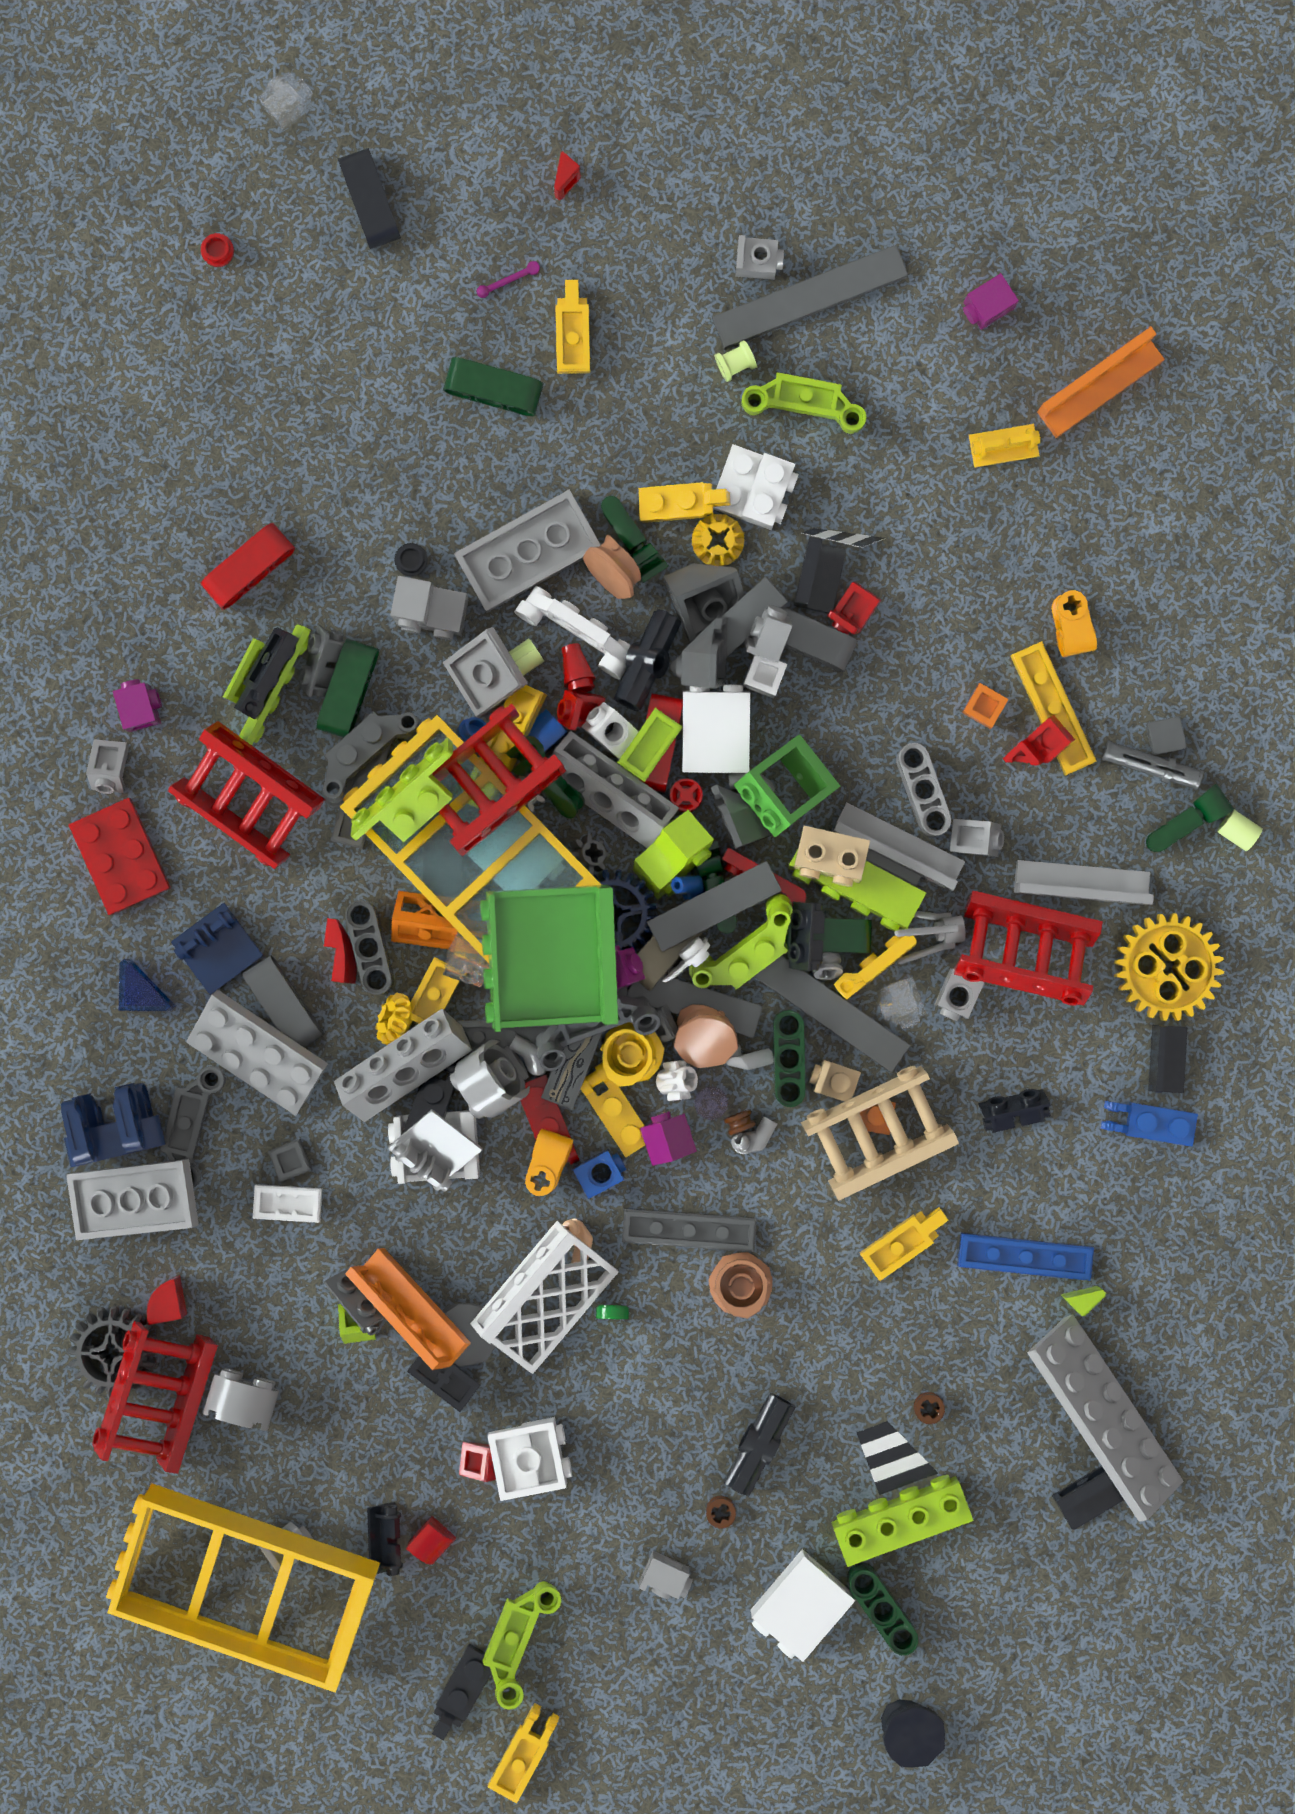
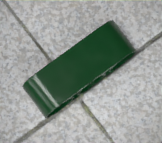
M452 357L443 391L452 396L534 417L544 383L515 372L459 357Z
M348 638L345 640L319 713L316 729L342 738L354 729L378 660V648Z
M825 918L824 934L814 933L813 940H823V952L871 953L872 920ZM791 923L788 926L785 939L788 949L791 942Z
M783 1010L776 1014L772 1025L774 1095L780 1104L786 1107H795L805 1097L804 1022L797 1012ZM791 1015L797 1021V1028L792 1034H784L779 1028L780 1020L784 1016ZM786 1049H793L798 1055V1060L792 1067H784L780 1063V1055ZM792 1082L798 1086V1095L793 1100H784L780 1094L781 1087L785 1083Z
M860 1562L853 1565L847 1574V1581L853 1596L894 1653L901 1656L913 1653L918 1646V1635L911 1620L870 1564ZM862 1574L871 1576L872 1581L867 1587L860 1588L855 1585V1580L858 1576ZM878 1603H889L891 1605L890 1611L884 1615L876 1614L874 1609ZM899 1630L910 1632L909 1638L904 1642H897L893 1637Z

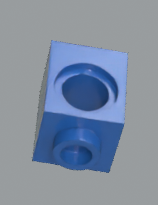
M609 1148L573 1167V1171L588 1199L624 1180L622 1172L627 1170L618 1152L612 1155ZM604 1163L610 1167L611 1176L607 1180L600 1181L594 1178L592 1168L596 1164Z

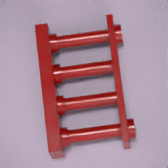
M512 703L506 708L501 706L489 716V722L455 749L452 756L432 773L438 781H442L451 774L480 809L478 812L480 816L471 823L468 821L464 822L449 803L438 812L453 829L452 835L454 837L449 842L462 857L566 772L564 765L555 754L549 759L542 757L513 723L520 715ZM501 731L507 735L532 765V773L523 780L521 778L516 779L487 744ZM476 752L506 787V794L497 802L495 800L490 801L461 766L463 762Z
M217 721L205 728L198 739L206 745L208 750L190 780L183 777L172 784L168 792L174 795L181 805L193 809L256 855L259 862L276 869L291 855L282 849L281 845L300 816H304L306 819L320 809L325 798ZM223 757L233 765L235 770L215 800L200 788L218 758ZM246 776H249L260 784L261 791L245 817L241 819L227 807ZM276 796L286 803L289 809L269 839L256 830L254 826L272 797Z
M973 890L964 912V917L975 921L970 955H961L954 969V975L962 976L965 980L971 982L983 981L1058 999L1067 1005L1084 1006L1093 992V985L1081 983L1086 947L1094 946L1101 934L1103 921ZM989 923L1004 926L1008 929L1002 964L983 959ZM1021 931L1037 934L1040 937L1035 971L1015 967ZM1053 939L1067 941L1072 944L1067 979L1048 975Z
M134 1321L131 1331L128 1330L124 1336L123 1350L125 1351L101 1428L98 1427L95 1430L92 1445L102 1461H108L112 1448L155 1455L157 1462L165 1472L178 1474L218 1345L210 1337L196 1334L194 1343H191L189 1346L147 1338L149 1331L140 1322ZM142 1351L186 1359L187 1366L184 1375L176 1378L137 1370ZM132 1383L176 1391L177 1398L174 1408L171 1407L169 1410L127 1402ZM122 1415L165 1423L167 1430L164 1440L161 1439L159 1442L117 1435Z

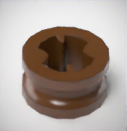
M751 1109L723 1119L724 1123L730 1126L728 1130L729 1135L742 1132L757 1125L756 1121L750 1118L752 1114Z
M924 1392L915 1399L914 1411L921 1422L935 1424L943 1418L945 1406L937 1394ZM928 1400L931 1404L938 1403V1407H934L936 1413L933 1416H930L929 1413L921 1414L920 1409H924L922 1405L924 1401Z
M722 1495L710 1499L706 1507L707 1520L712 1526L719 1529L732 1525L736 1517L733 1501ZM722 1504L727 1505L726 1510L730 1512V1515L728 1517L722 1516L720 1520L715 1519V1512H712L713 1507L720 1508Z

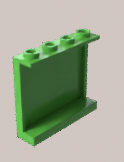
M609 885L486 891V900L480 901L481 920L487 921L488 934L482 935L483 955H489V968L483 971L485 989H490L491 1002L485 1003L486 1023H492V1028L495 1032H501V1028L591 1022H602L604 1025L618 1024L613 888Z

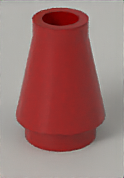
M574 643L562 647L564 688L584 693L592 691L595 688L594 681L596 677L581 650L580 644Z

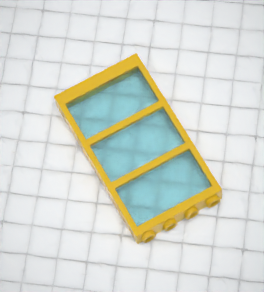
M438 715L432 720L430 718L424 720L417 727V734L408 743L406 741L401 742L392 751L391 755L393 757L384 765L379 764L374 767L367 776L368 780L360 788L354 787L344 796V803L340 808L352 819L360 809L364 807L368 809L372 806L382 789L386 786L392 788L400 780V775L409 765L414 764L416 766L424 759L425 752L431 745L436 742L441 744L446 738H449L453 742L454 751L464 742ZM475 753L461 764L490 801L495 800L497 802L506 794V787ZM451 774L440 781L452 793V800L449 802V805L464 822L468 821L471 823L480 816L478 806ZM526 806L522 807L463 857L449 842L454 837L452 835L453 829L438 812L405 842L399 839L380 820L365 833L488 963L489 955H483L482 935L488 934L487 921L481 920L480 901L486 900V891L602 885Z

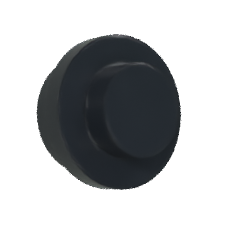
M407 543L396 551L394 561L400 573L413 577L421 574L426 569L428 557L420 545Z

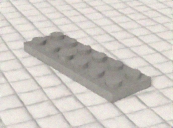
M1073 1314L1063 1318L1027 1353L1139 1522L1148 1520L1184 1481Z

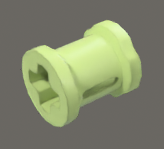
M745 340L739 343V347L723 355L720 353L714 355L717 366L726 382L732 380L734 374L744 369L750 368L753 370L757 368L753 353Z

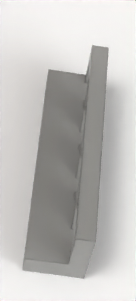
M847 802L832 830L835 833L870 840L869 849L922 875L921 878L947 891L955 889L958 883L956 879L965 863L964 860Z
M1017 860L1015 894L1136 905H1152L1154 894H1149L1150 872Z

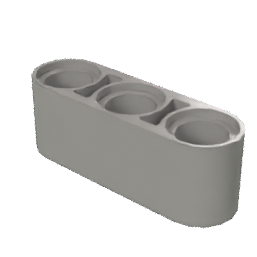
M909 743L898 752L896 757L897 767L921 832L930 837L940 836L950 828L951 815L928 751L921 744ZM913 750L920 755L921 762L918 767L912 768L906 765L904 761L906 751ZM918 782H927L931 786L932 793L929 799H921L915 793V786ZM934 812L941 816L943 824L940 830H931L927 826L926 818L929 813Z

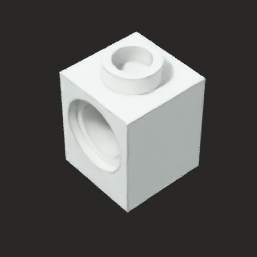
M754 655L743 687L774 698L787 664L781 661L777 663Z
M604 702L588 714L587 721L582 725L585 731L618 759L621 758L638 733L624 717ZM614 722L612 731L605 735L606 727Z

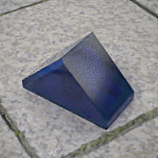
M123 959L119 963L118 1011H172L176 1007L132 959Z

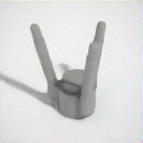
M917 911L913 918L936 920L937 922L934 923V927L910 928L894 932L897 937L935 934L936 941H942L940 944L899 958L897 963L900 965L942 950L955 949V943L964 942L966 936L963 917H952L951 912L931 913Z

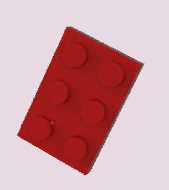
M126 798L68 824L108 915L118 913L171 889L131 798Z

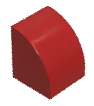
M180 1275L167 1280L152 1293L147 1305L148 1325L182 1319L187 1315Z
M431 1516L409 1540L406 1550L422 1562L433 1565L456 1540V1537L436 1518Z

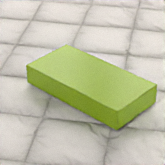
M655 708L617 764L645 782L683 727Z

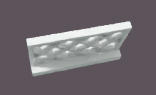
M556 1221L470 1324L481 1338L489 1344L495 1345L533 1374L619 1271L573 1235L560 1222ZM575 1245L580 1249V1262L565 1264V1254ZM602 1266L606 1270L597 1281L588 1282L587 1268ZM581 1269V1283L565 1286V1272ZM558 1273L559 1287L543 1290V1280L550 1274ZM581 1291V1301L576 1306L566 1308V1294ZM559 1295V1309L544 1312L543 1298ZM537 1299V1313L521 1316L522 1305L527 1300ZM560 1317V1326L555 1332L544 1333V1319ZM537 1321L538 1335L522 1337V1323ZM515 1325V1339L501 1341L496 1337L505 1326ZM538 1343V1352L530 1361L526 1360L523 1357L522 1345Z

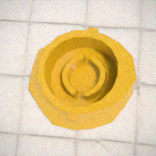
M631 1022L614 1027L606 1033L604 1043L601 1046L605 1073L608 1079L619 1087L630 1086L636 1082L649 1080L658 1071L663 1061L665 1048L656 1032L649 1035L638 1034Z

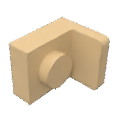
M822 1059L821 1065H814L809 1083L814 1084L813 1092L845 1102L853 1098L861 1072Z

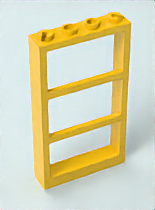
M151 1483L145 1495L139 1494L132 1513L137 1514L135 1523L130 1522L123 1540L128 1543L126 1551H121L115 1566V1570L120 1571L118 1579L112 1580L106 1598L111 1599L107 1613L336 1693L380 1562ZM154 1510L213 1530L188 1611L129 1591ZM224 1534L284 1555L258 1635L199 1615ZM295 1559L355 1579L328 1660L269 1640Z

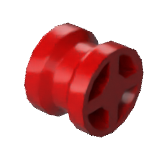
M680 779L671 788L670 802L679 808V812L684 813L687 810L693 812L702 802V788L692 779Z

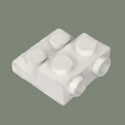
M732 444L716 488L727 489L730 492L731 506L713 507V509L772 530L774 522L781 524L788 506L782 503L785 492L792 493L799 475L793 472L795 464L767 453L761 455Z
M555 1417L522 1423L518 1427L488 1432V1441L500 1501L565 1489L567 1487V1478L572 1477V1468L569 1457L563 1458L560 1445L566 1444L563 1424L556 1425Z

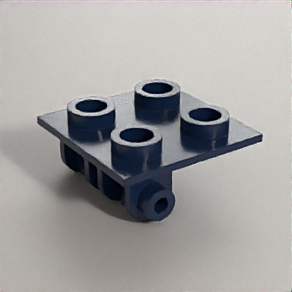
M222 903L171 941L175 947V954L180 960L184 959L209 995L264 956L225 903Z

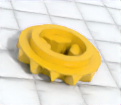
M711 514L707 518L701 519L693 530L692 547L696 556L705 564L726 566L740 556L744 547V533L738 521L732 519L727 514ZM709 529L718 535L728 530L724 538L728 550L720 545L712 546L709 550L707 549L712 542Z
M398 992L394 995H389L386 1003L381 1005L382 1010L380 1014L377 1015L379 1018L375 1029L378 1030L377 1039L385 1045L390 1044L405 1034L411 1021L410 1000L408 996Z

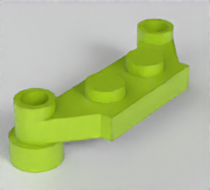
M777 372L776 379L762 387L757 385L750 386L742 394L741 404L749 415H758L768 408H775L835 420L842 430L848 434L859 432L866 422L865 410L861 406L849 402L841 392V384ZM756 399L760 405L753 407L749 404V401ZM850 417L854 418L857 421V424L850 425L847 423L846 419Z
M782 894L771 896L765 905L767 921L717 960L714 961L709 955L699 966L694 967L691 964L689 966V975L692 978L693 984L698 988H706L710 985H733L735 989H738L786 953L788 945L785 943L793 911L791 900Z
M539 1582L533 1589L514 1600L507 1598L482 1662L485 1666L490 1667L496 1685V1699L504 1709H515L523 1701V1690L519 1682L516 1681L515 1674L539 1613L551 1614L560 1607V1593L555 1586L548 1582ZM550 1592L547 1597L541 1598L543 1593ZM508 1687L512 1688L508 1692H503Z

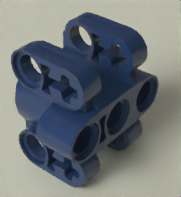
M143 1082L115 1087L113 1110L116 1122L104 1124L101 1108L97 1107L91 1093L71 1098L72 1100L61 1103V1113L67 1135L64 1138L70 1167L89 1164L166 1144L159 1115H153L148 1090Z

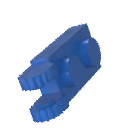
M1105 1101V1109L1113 1112H1128L1126 1125L1118 1124L1114 1121H1102L1101 1129L1125 1133L1126 1136L1193 1147L1198 1114L1132 1102L1129 1105Z

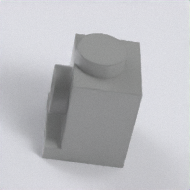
M739 235L735 277L775 280L776 270L783 269L784 250L778 249V240L745 238V235ZM756 252L766 253L767 257L763 260H758L754 254Z
M771 605L768 606V609L765 608L762 617L757 616L753 622L750 635L754 636L753 639L746 637L744 642L746 651L778 663L793 626L790 617L787 616V612Z
M652 1551L640 1577L639 1589L645 1591L647 1586L652 1587L651 1591L662 1598L669 1599L670 1596L677 1599L680 1596L685 1598L693 1579L689 1578L688 1566L656 1551Z

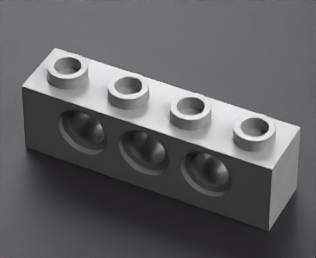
M572 731L566 735L552 753V755H556L566 769V772L561 776L583 795L585 804L646 848L657 839L662 829L670 823L679 809Z
M440 1009L336 1079L334 1084L342 1106L360 1120L366 1122L471 1052L472 1048L463 1026L446 1011Z

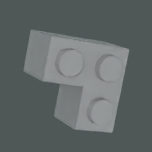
M398 576L390 616L397 626L401 627V631L420 634L421 629L434 631L433 636L436 638L453 640L454 635L462 637L469 597L467 593L434 587L429 581Z

